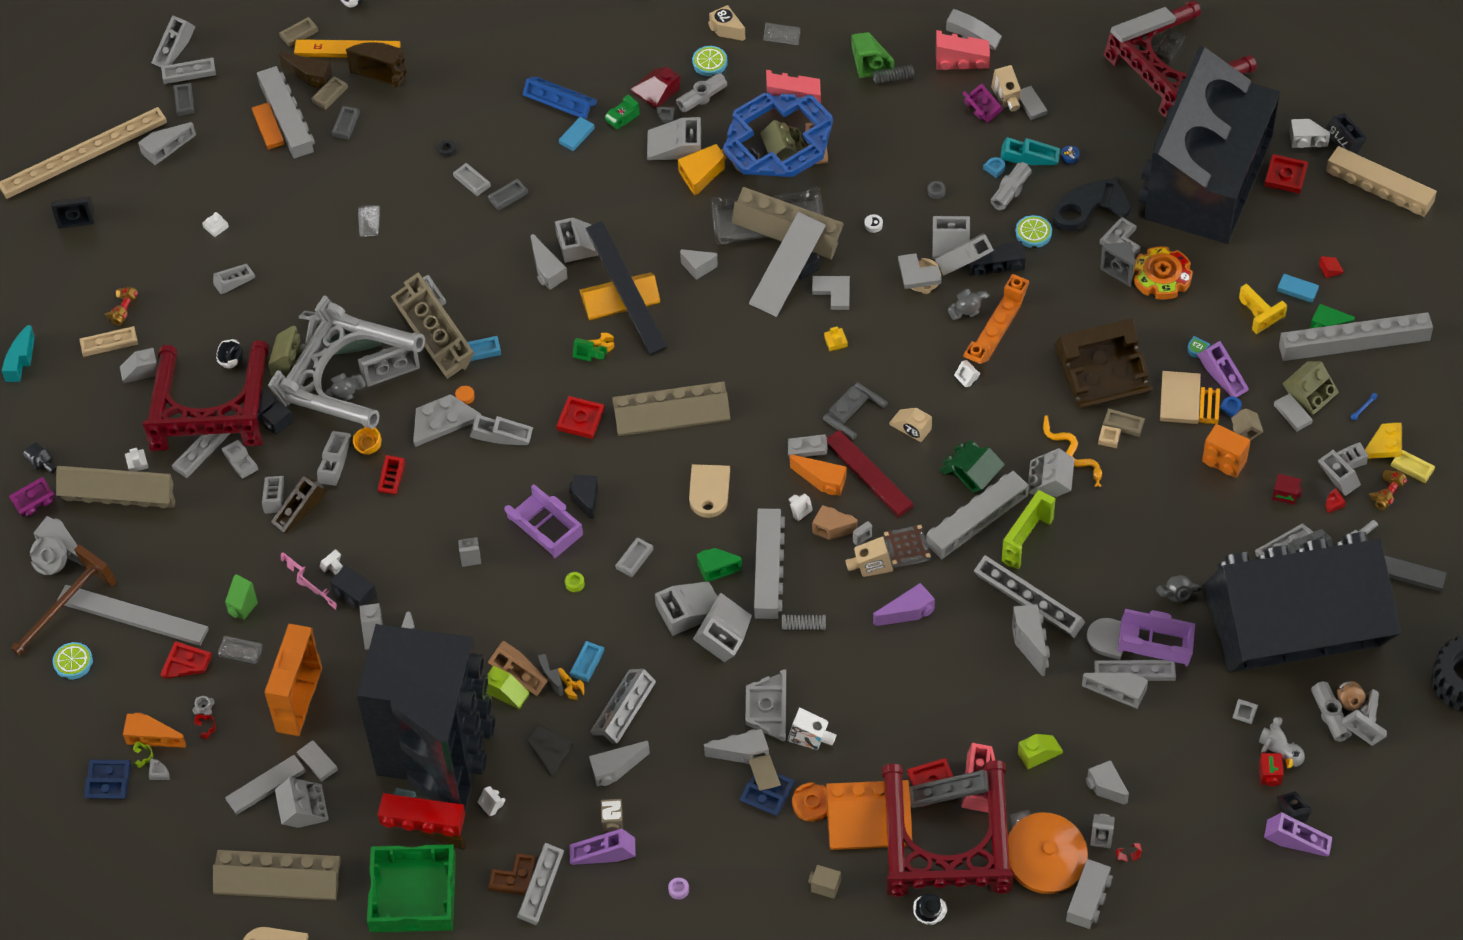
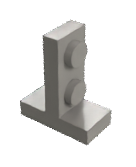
M1374 689L1365 694V703L1361 708L1355 710L1342 720L1343 726L1372 746L1386 738L1387 731L1375 723L1379 693Z

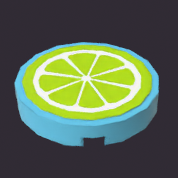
M704 46L698 49L692 58L695 71L703 76L709 77L713 76L712 74H720L727 67V55L719 47Z
M1026 216L1016 225V238L1018 241H1022V244L1026 247H1042L1051 240V224L1041 216Z
M71 642L58 648L52 662L56 673L60 677L73 680L81 678L89 672L91 664H93V657L86 645Z

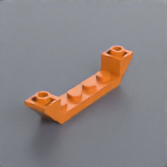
M1014 274L1011 275L1004 287V297L976 343L971 341L963 357L979 364L989 360L1020 309L1029 280Z

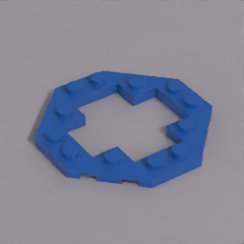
M763 93L734 110L732 124H730L727 133L728 138L723 147L724 154L743 174L794 177L824 158L833 124V116L813 95L796 97L795 94L772 96L771 93ZM773 108L784 118L800 109L815 125L802 133L809 146L784 161H781L773 152L756 160L742 144V142L754 136L753 130L747 124Z

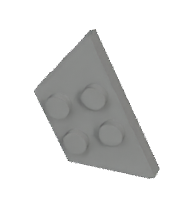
M451 394L416 408L414 446L417 447L471 425L476 415L481 414Z
M781 670L778 675L771 678L767 676L759 682H753L746 686V725L756 730L762 729L763 733L781 741H786V670Z

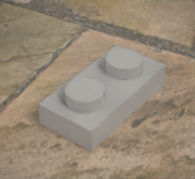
M826 434L788 439L789 458L791 454L801 457L826 455Z

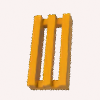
M1201 387L1199 423L1218 424L1219 388H1216V390H1212V388L1205 390V387ZM1204 395H1208L1207 418H1203ZM1212 395L1215 396L1214 418H1211Z

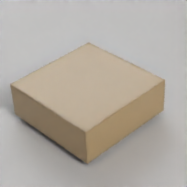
M1102 425L1098 445L1117 448L1121 429Z

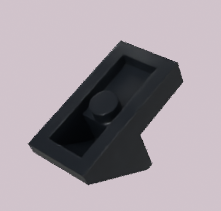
M1296 791L1277 796V803L1285 811L1286 815L1302 823L1308 820L1312 811L1311 807Z

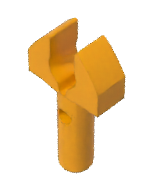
M601 333V337L598 340H588L594 342V347H607V352L615 347L614 342H612L614 341V336L609 333Z
M558 668L560 679L567 686L564 690L565 695L570 699L577 700V695L572 689L574 688L578 689L584 696V683L581 680L577 682L572 681L562 668Z

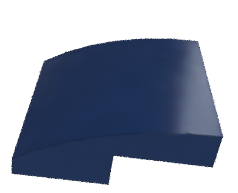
M89 759L84 798L126 799L131 761Z
M777 773L781 786L759 791L753 774L750 782H747L740 801L778 816L795 781Z

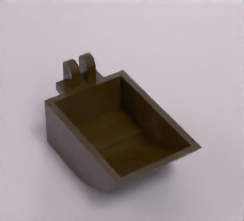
M368 42L346 49L351 73L393 85L394 88L399 87L404 82L407 68L402 48L385 43Z

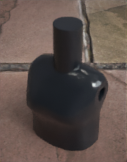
M37 442L30 445L23 452V457L30 462L34 469L38 470L44 467L51 474L56 471V467L50 463L53 458L52 454Z

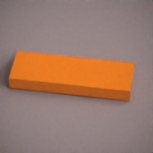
M269 102L252 107V112L267 149L285 145Z

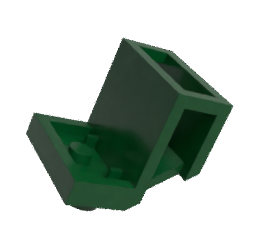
M970 440L966 443L960 442L954 448L955 452L953 455H948L942 461L943 466L939 470L944 475L953 471L972 493L981 491L1005 464L989 447L980 448L974 441Z

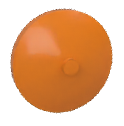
M1034 813L1017 822L1008 835L1011 872L1014 874L1013 877L1025 888L1041 894H1056L1069 889L1080 879L1088 859L1087 846L1081 832L1066 818L1053 813Z

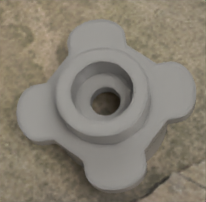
M206 696L197 697L194 703L195 707L192 709L195 715H211V708L215 703L214 699Z

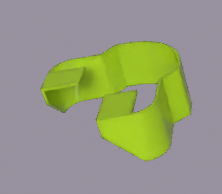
M136 742L133 747L135 752L139 753L141 751L138 746L151 750V755L148 759H143L142 762L137 760L133 763L138 768H141L145 763H150V759H153V752L148 744L144 745L141 742Z

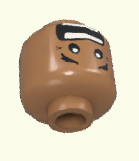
M1347 681L1342 683L1337 689L1338 701L1344 709L1355 711L1365 703V693L1358 683Z

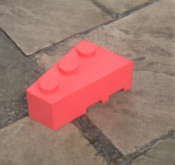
M936 30V70L989 68L990 48L988 40L973 37L965 39L958 37V34L952 33L950 36Z
M766 70L767 93H771L772 96L795 94L796 97H805V95H813L821 103L820 79L798 75V78L788 76V73L778 75L772 74L771 70Z
M977 743L971 744L967 753L965 774L985 770V764L995 760L992 746ZM987 792L962 797L961 808L988 813Z

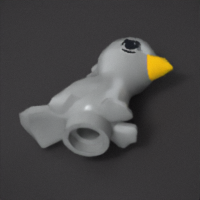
M1274 717L1270 729L1264 727L1261 733L1259 743L1264 744L1261 753H1265L1267 749L1275 753H1282L1287 768L1300 766L1305 759L1303 749L1294 744V742L1291 744L1287 742L1286 736L1280 728L1282 718Z

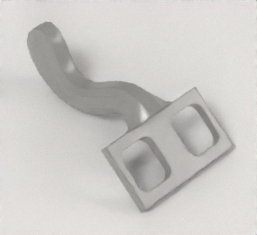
M304 311L299 315L300 319L309 320L306 342L300 347L301 354L314 335L317 324L322 322L316 312Z

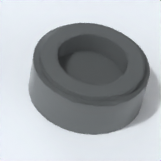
M933 181L928 185L927 193L929 197L940 199L945 195L946 187L942 182Z

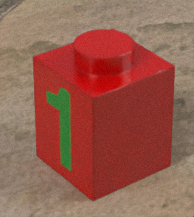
M1261 753L1259 761L1261 785L1274 787L1282 784L1284 775L1282 753Z

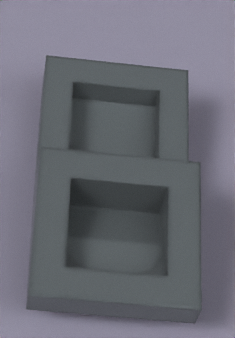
M546 654L538 655L539 666L542 674L548 679V685L556 694L562 696L563 688L558 669L550 670Z

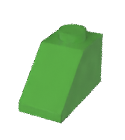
M237 574L233 578L225 601L228 613L231 616L245 620L258 603L252 582Z

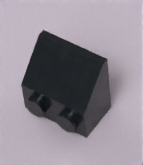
M90 196L55 200L51 203L58 229L94 224V207Z

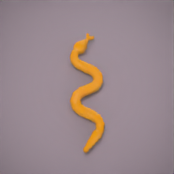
M1045 415L1043 424L1045 435L1051 440L1070 441L1071 444L1066 453L1073 457L1078 446L1076 436L1065 432L1051 433L1049 419ZM1074 459L1075 467H1094L1093 477L1097 482L1094 486L1101 487L1099 481L1102 477V470L1098 462L1093 459Z

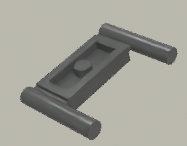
M857 382L829 409V413L824 415L823 420L854 440L857 433L843 424L868 398L883 408L887 406L888 402Z

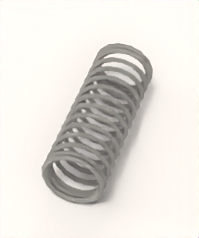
M784 614L782 615V630H787V628L790 630L791 624L793 630L795 627L798 630V624L800 630L802 627L805 630V625L807 630L809 626L810 630H812V625L814 630L816 626L817 630H819V626L821 630H825L826 615H822V624L821 615H819V619L815 615L814 625V615H812V619L808 615V624L807 615H805L804 619L803 615H801L800 624V615H798L797 620L796 615H794V623L793 615H791L790 621L789 615H787L786 623V615Z

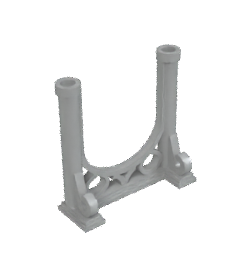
M323 296L315 309L322 322L315 330L314 335L309 343H307L287 378H285L281 371L277 370L268 386L284 406L292 403L362 424L364 427L373 429L379 422V412L377 410L332 398L323 393L321 378L326 364L339 349L356 340L370 339L410 351L420 352L424 348L425 337L420 333H409L357 319L346 314V311L341 306L332 303L327 296ZM340 334L338 340L329 343L333 335ZM313 377V382H311L307 386H303V383L307 378ZM316 389L319 395L312 394L311 392Z

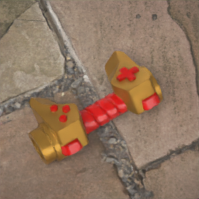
M132 287L116 290V297L122 299L123 302L121 306L118 305L110 312L105 313V316L111 319L114 325L121 326L125 321L128 313L126 310L130 302L135 300L138 294L137 290Z
M1385 470L1382 478L1390 483L1389 487L1377 493H1369L1371 500L1376 501L1375 506L1378 509L1385 510L1394 501L1392 495L1395 490L1407 482L1406 476L1399 471Z

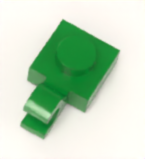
M579 338L574 340L573 358L591 361L595 357L603 360L604 355L607 354V347L605 346L594 347L593 341Z

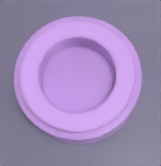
M683 878L672 879L668 885L670 896L674 899L685 898L689 893L688 882Z

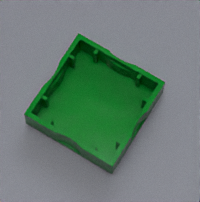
M423 845L419 847L371 846V888L368 894L367 924L370 932L453 931L456 865L454 845Z

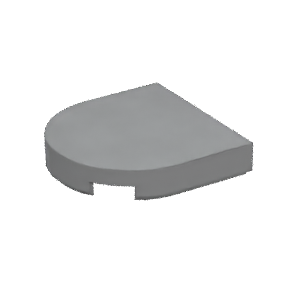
M1101 618L1089 626L1087 642L1094 652L1117 660L1121 659L1123 651H1117L1121 621Z

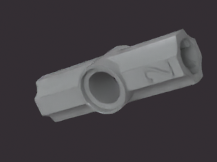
M717 73L706 81H698L694 84L692 90L676 99V104L682 112H687L698 104H706L712 95L727 87V81L721 73Z
M1024 162L1018 163L1009 176H1004L998 191L991 199V204L995 209H1005L1012 198L1020 194L1023 183L1031 174V168H1029L1028 164Z
M1322 681L1311 688V691L1322 712L1321 718L1327 723L1334 740L1344 741L1352 735V732L1342 725L1344 718L1341 711L1342 705L1336 700L1328 682Z

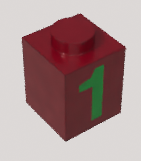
M1278 474L1272 500L1295 505L1296 499L1301 498L1302 495L1301 479Z

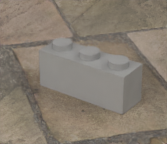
M1087 859L1067 911V922L1087 929L1091 928L1093 922H1097L1100 911L1097 910L1099 904H1104L1106 898L1104 890L1106 887H1110L1113 876L1110 875L1111 867Z

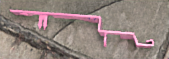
M281 553V561H287L289 569L294 571V566L299 569L297 583L308 587L317 595L319 593L336 610L337 604L326 596L329 591L326 592L327 589L321 592L303 578L305 567L302 568L285 553Z

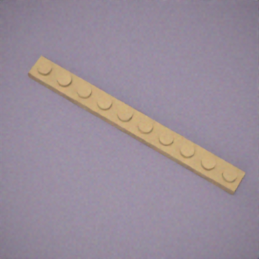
M159 107L154 108L0 181V190L5 198L8 199L167 123V120Z

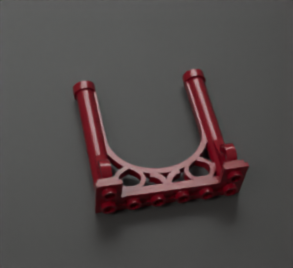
M1194 0L1170 11L1176 17L1174 23L1121 43L1110 32L1104 56L1113 66H1116L1119 60L1123 58L1162 97L1158 111L1165 118L1170 106L1174 105L1179 85L1182 79L1186 78L1187 74L1174 70L1163 63L1154 53L1151 39L1157 33L1199 17L1201 9ZM1134 45H1139L1145 48V50H1138ZM1246 55L1228 63L1242 74L1252 73L1257 68L1256 61L1251 55ZM1166 77L1176 79L1177 83L1170 82Z
M257 340L251 344L245 385L241 393L223 405L203 409L182 406L170 397L177 349L171 345L161 346L158 352L159 362L148 420L142 423L150 451L169 450L166 436L240 433L243 446L263 445L257 415L265 362L270 348L268 343ZM167 403L170 406V408L165 410ZM229 411L237 412L232 416H224ZM177 413L182 415L180 418H169Z
M994 760L985 764L989 789L987 792L988 832L982 842L975 848L957 855H937L927 852L910 839L904 822L902 766L899 764H887L882 767V777L885 780L889 863L887 895H892L893 897L907 895L908 887L911 886L920 889L925 886L943 888L946 885H955L956 887L976 885L984 887L991 884V892L1005 894L1008 891H1012L1014 874L1010 868L1004 783L1006 767L1003 761ZM991 839L993 856L984 850ZM904 842L913 851L907 858H905ZM976 855H980L988 860V864L985 867H975L970 861ZM919 856L927 861L928 865L923 869H914L910 865V862ZM966 860L968 870H955L958 866L963 865V861ZM936 862V866L943 868L944 871H931L932 863Z

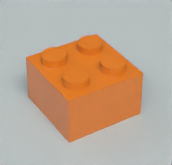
M1215 424L1205 440L1202 462L1223 471L1226 475L1237 478L1247 462L1251 440Z

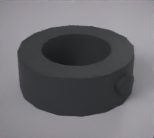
M444 140L439 143L437 150L441 156L450 157L455 154L456 147L453 141ZM445 146L451 147V149L448 151L442 150V148Z

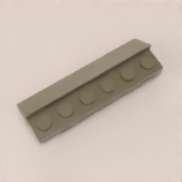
M745 187L742 188L737 202H734L732 224L781 242L798 212L826 224L812 252H816L818 255L831 260L838 245L837 240L844 226L843 222Z
M418 272L404 282L405 287L393 294L391 298L414 332L424 335V347L448 379L462 368L464 371L466 370L474 355V351Z
M725 381L612 397L618 436L731 421Z
M57 466L56 496H61L62 500L84 501L86 503H115L126 506H156L160 508H174L175 498L172 492L174 484L171 474Z
M217 850L216 862L213 865V894L336 901L341 859L340 856Z

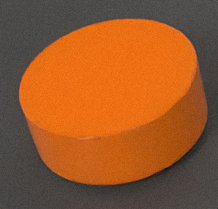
M461 386L455 392L456 398L465 404L472 403L475 398L474 390L470 386Z

